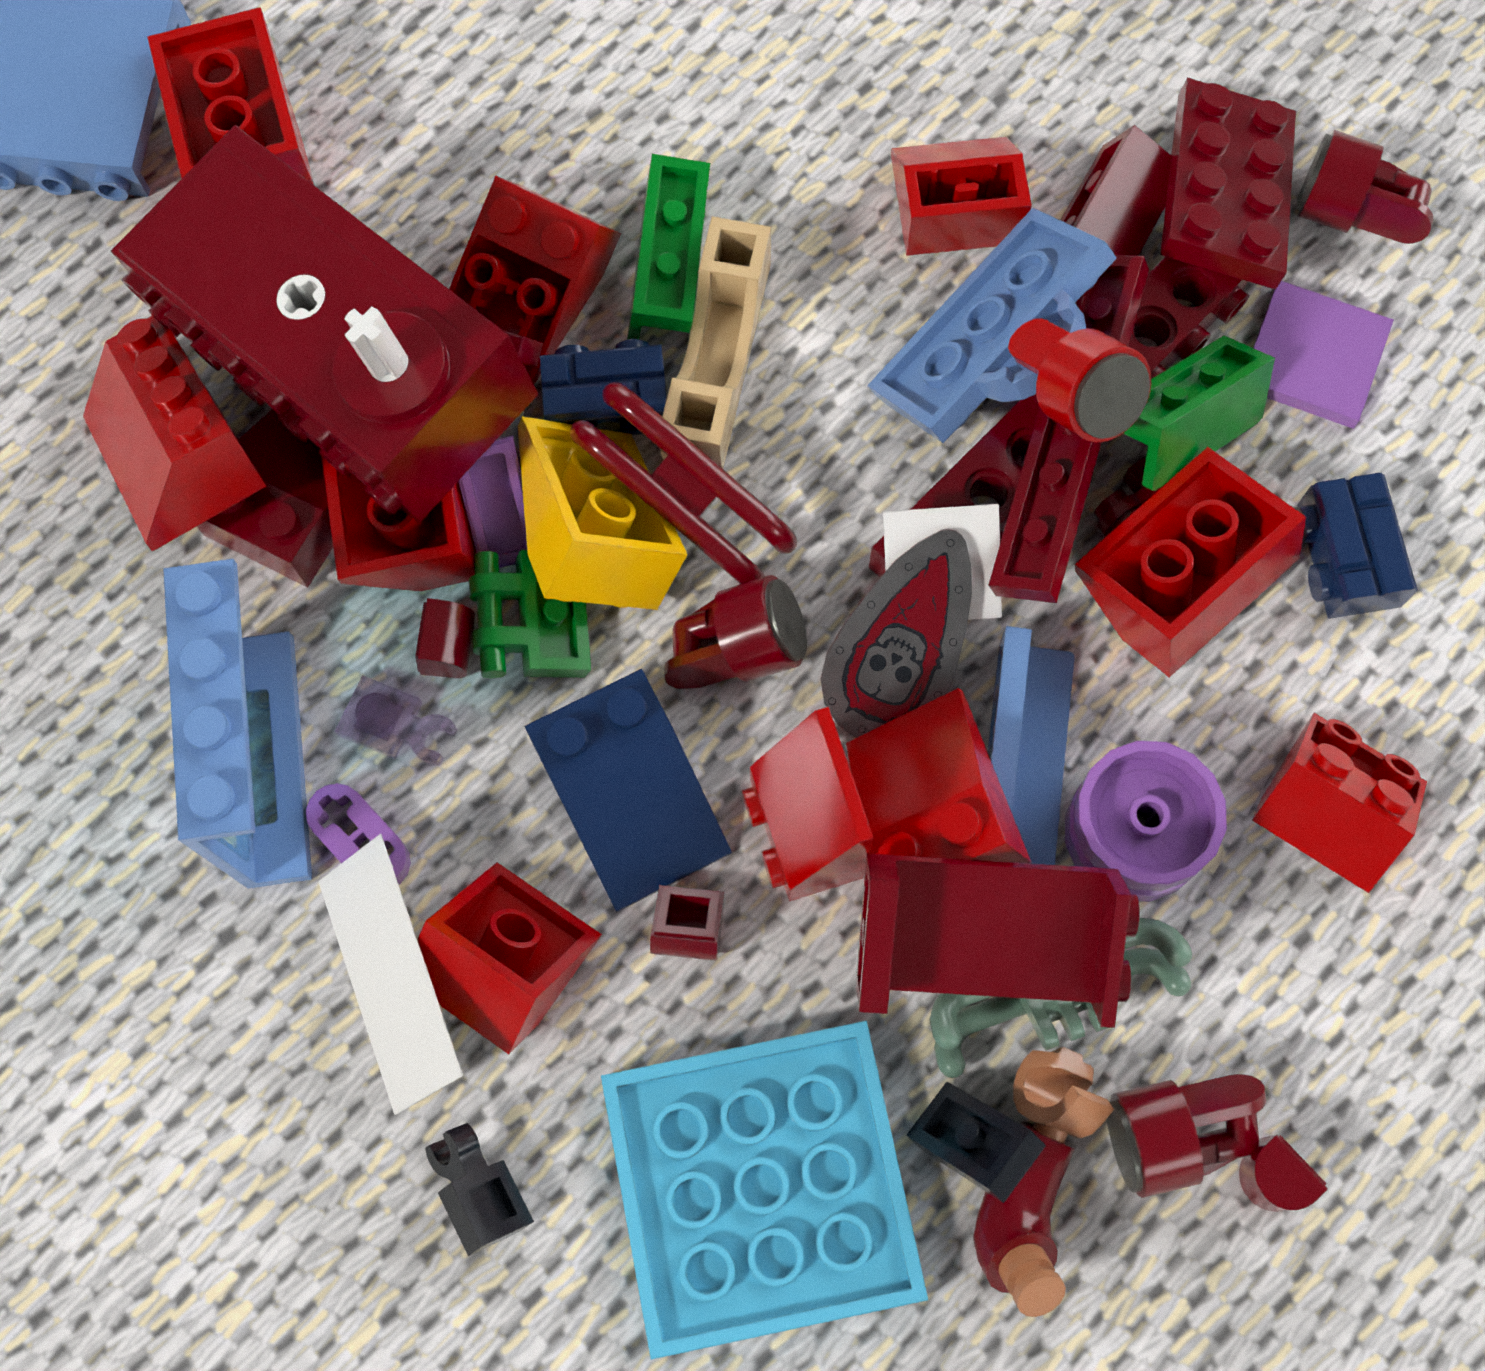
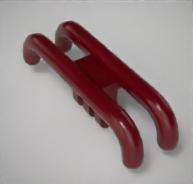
M617 382L609 383L603 389L602 397L608 406L621 414L668 455L652 474L588 421H577L570 428V436L574 443L592 456L739 584L764 577V573L701 517L716 500V497L765 538L777 552L788 554L797 547V537L787 524L623 384Z

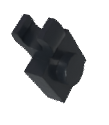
M468 1123L443 1133V1140L430 1144L425 1148L428 1161L433 1170L439 1176L451 1181V1183L438 1192V1195L468 1256L518 1233L534 1222L504 1160L490 1166L487 1165L480 1149L478 1137Z

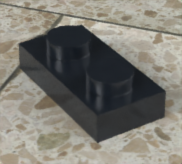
M949 1082L944 1084L906 1135L924 1152L1002 1203L1007 1200L1046 1146L1030 1129Z

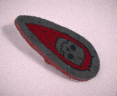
M940 530L917 542L897 558L872 585L844 622L826 654L820 678L824 704L826 707L829 706L831 715L837 725L855 738L949 692L962 650L972 597L971 563L965 539L956 530Z

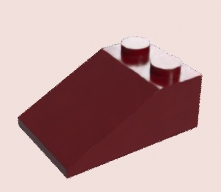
M272 409L238 439L266 484V487L203 522L197 528L204 536L308 588L333 548L322 456L319 453L321 448L309 438L305 442L298 439L275 417L277 412Z

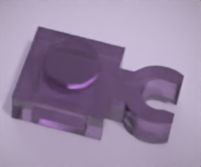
M362 675L334 732L341 738L395 760L404 743L411 746L413 752L422 762L432 766H440L444 758L440 753L427 749L425 747V740L434 731H443L448 735L455 736L458 729L449 718L443 715L431 714L422 718L417 717L423 704L420 698Z

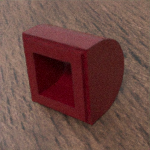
M427 598V602L423 603L415 653L417 670L420 672V675L459 679L467 675L472 632L476 616L471 608L459 603Z
M659 885L650 935V953L717 961L723 919L724 891Z
M1276 1134L1260 1138L1258 1148L1251 1155L1243 1157L1240 1163L1239 1179L1244 1193L1255 1205L1268 1211L1279 1212L1304 1209L1316 1202L1328 1190L1325 1186L1327 1183L1281 1135Z

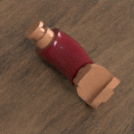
M1060 1047L1052 1052L1032 1050L1023 1059L1016 1072L1013 1084V1101L1016 1109L1023 1116L1035 1122L1032 1124L1022 1121L1020 1124L1030 1129L1046 1146L1004 1203L985 1192L977 1214L973 1234L978 1262L991 1287L1002 1293H1010L1020 1313L1030 1317L1042 1316L1051 1312L1061 1303L1065 1296L1066 1287L1054 1269L1058 1250L1052 1238L1050 1215L1057 1191L1076 1148L1066 1138L1068 1135L1077 1139L1092 1135L1103 1125L1114 1110L1107 1099L1087 1091L1093 1084L1094 1068L1083 1062L1082 1054L1065 1047Z

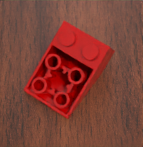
M495 175L449 289L501 330L543 343L540 356L552 355L604 276L622 233L522 185ZM540 358L537 367L523 363L534 385L541 375Z

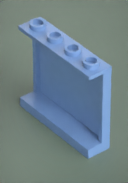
M0 0V189L11 190L15 188L16 184L35 185L46 192L62 196L69 195L72 189L95 191L101 197L113 201H124L128 198V195L149 196L150 188L140 172L160 96V88L147 36L191 25L181 0Z

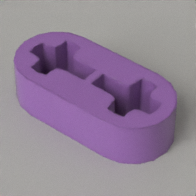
M336 783L326 785L313 794L306 808L307 823L312 832L339 862L343 863L360 850L359 846L366 839L371 841L379 834H382L386 849L388 850L391 846L395 849L389 858L393 865L397 882L401 884L409 872L411 865L410 853L402 840L358 792L348 785ZM332 801H335L340 806L346 805L349 801L353 803L346 813L358 829L350 836L335 823L328 825L326 828L323 827V824L329 819V815L324 809Z

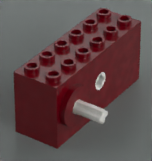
M234 125L110 251L128 271L121 281L141 301L150 307L149 313L163 327L169 328L175 337L182 333L192 342L190 344L191 348L216 371L219 372L224 368L234 376L232 381L257 405L261 407L264 403H267L277 412L275 417L302 442H305L308 438L321 448L319 451L321 456L346 478L353 474L366 485L364 491L391 515H394L401 508L415 521L420 523L538 395L507 333L237 125Z

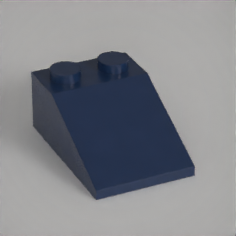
M642 668L524 726L616 913L658 892L659 885L670 886L732 854L730 846L677 735Z

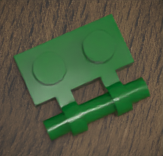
M521 550L515 559L516 573H502L499 571V556L496 552L482 551L476 553L473 556L475 575L469 578L470 600L476 602L478 629L472 632L473 653L480 656L481 676L489 679L504 677L507 674L505 654L522 653L523 677L585 678L592 670L586 603L575 601L563 602L544 598L527 550ZM503 600H518L520 626H503Z

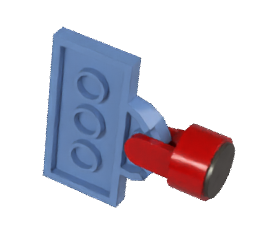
M1032 208L867 386L882 402L942 443L967 421L971 413L986 398L1000 402L1024 400L1035 394L1041 410L1050 419L1087 441L1105 442L1123 434L1141 415L1150 394L1151 371L1145 357L1137 350L1099 330L1086 329L1084 315L1075 304L1086 291L1093 287L1103 272L1117 259L1108 244L1091 234Z

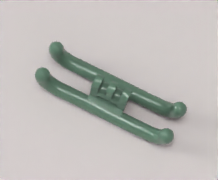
M1139 918L1138 932L1135 937H1126L1125 949L1144 944L1159 950L1142 947L1125 950L1124 960H1128L1130 963L1131 976L1139 974L1152 975L1161 981L1171 995L1177 997L1184 996L1189 992L1192 984L1187 971L1183 968L1189 964L1193 955L1189 943L1176 928L1160 920ZM940 993L934 1000L929 1019L932 1035L935 1040L934 1050L938 1067L949 1078H957L965 1070L966 1063L962 1055L961 1045L966 1037L1025 1014L1028 1015L1045 1050L1060 1045L1058 1033L1052 1022L1060 1020L1071 1041L1085 1037V1030L1078 1015L1079 1012H1086L1096 1032L1108 1028L1100 1027L1090 1002L1009 997L990 998L992 996Z

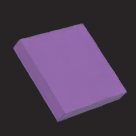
M1281 281L1277 289L1273 290L1253 345L1254 349L1275 357L1267 398L1354 429L1360 420L1394 319Z

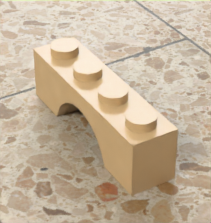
M712 216L699 266L696 304L688 347L678 376L671 380L662 417L723 469L771 266V227ZM661 450V457L663 462V460L668 455L663 450Z

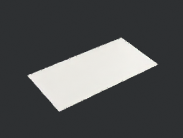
M379 834L318 882L394 1115H397L462 1077L463 1073L382 834Z

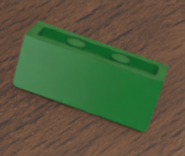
M653 153L651 155L645 189L627 340L639 339L642 326L690 333L694 314L711 163Z
M1223 335L1152 378L1150 394L1141 415L1123 433L1148 445L1142 486L1156 491L1207 447L1217 451L1258 424L1264 415L1275 357Z

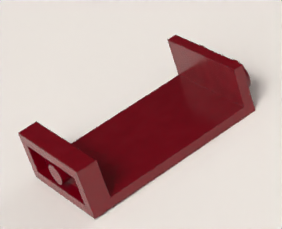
M867 853L856 972L859 1012L888 1014L890 990L1090 1002L1100 1027L1115 1028L1118 1002H1127L1130 996L1131 968L1129 961L1124 960L1126 937H1135L1138 932L1140 917L1138 897L1136 894L1130 893L1118 869Z

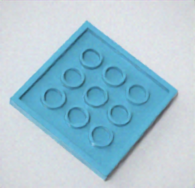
M867 1021L601 1075L651 1360L928 1300Z

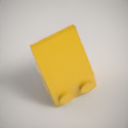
M522 416L517 427L527 553L544 598L563 602L575 601L613 605L619 608L632 607L658 610L688 555L676 529L592 456L573 442L570 436L572 424ZM599 429L648 471L631 434Z

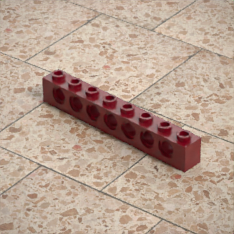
M1164 257L1148 273L1128 346L1137 350L1145 357L1150 367L1151 379L1166 371L1179 357L1184 360L1202 349L1211 336L1207 329L1217 319L1227 324L1235 317L1250 296L1244 291L1248 281L1168 257ZM1176 299L1187 300L1191 302L1195 307L1184 306L1180 304ZM1136 338H1148L1155 342L1157 346H1145ZM1036 394L1020 400L910 510L972 506L975 504L971 499L978 496H988L994 499L1000 506L999 528L1001 543L1022 467L1013 458L1021 455L1026 456L1040 408ZM884 536L871 548L869 569L878 577L885 572Z

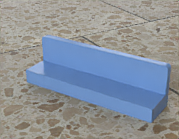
M1006 626L999 643L988 755L1032 862L1030 864L1055 865L1075 657L1069 651L1030 646L1032 629Z

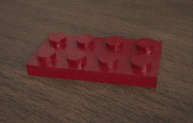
M1187 77L1178 94L1160 255L1274 290L1277 289L1287 273L1296 110L1283 107L1275 101L1260 100L1228 90L1220 84L1205 83Z

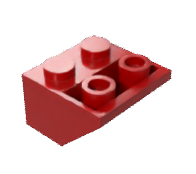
M1007 137L891 149L906 256L997 247L1031 210L1032 204L1023 153Z
M1313 713L1261 797L1252 821L1357 887L1370 893L1415 836L1427 781L1421 778L1418 770L1404 758L1394 754H1387L1385 756L1362 742L1359 733L1348 724L1336 719L1326 720Z

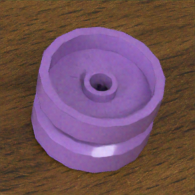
M1135 741L1110 750L1089 770L1083 782L1075 791L1065 814V844L1074 866L1118 869L1130 893L1136 894L1141 902H1151L1176 893L1217 855L1227 830L1226 800L1215 775L1193 753L1170 743L1157 741ZM1137 814L1147 818L1145 826L1138 821Z

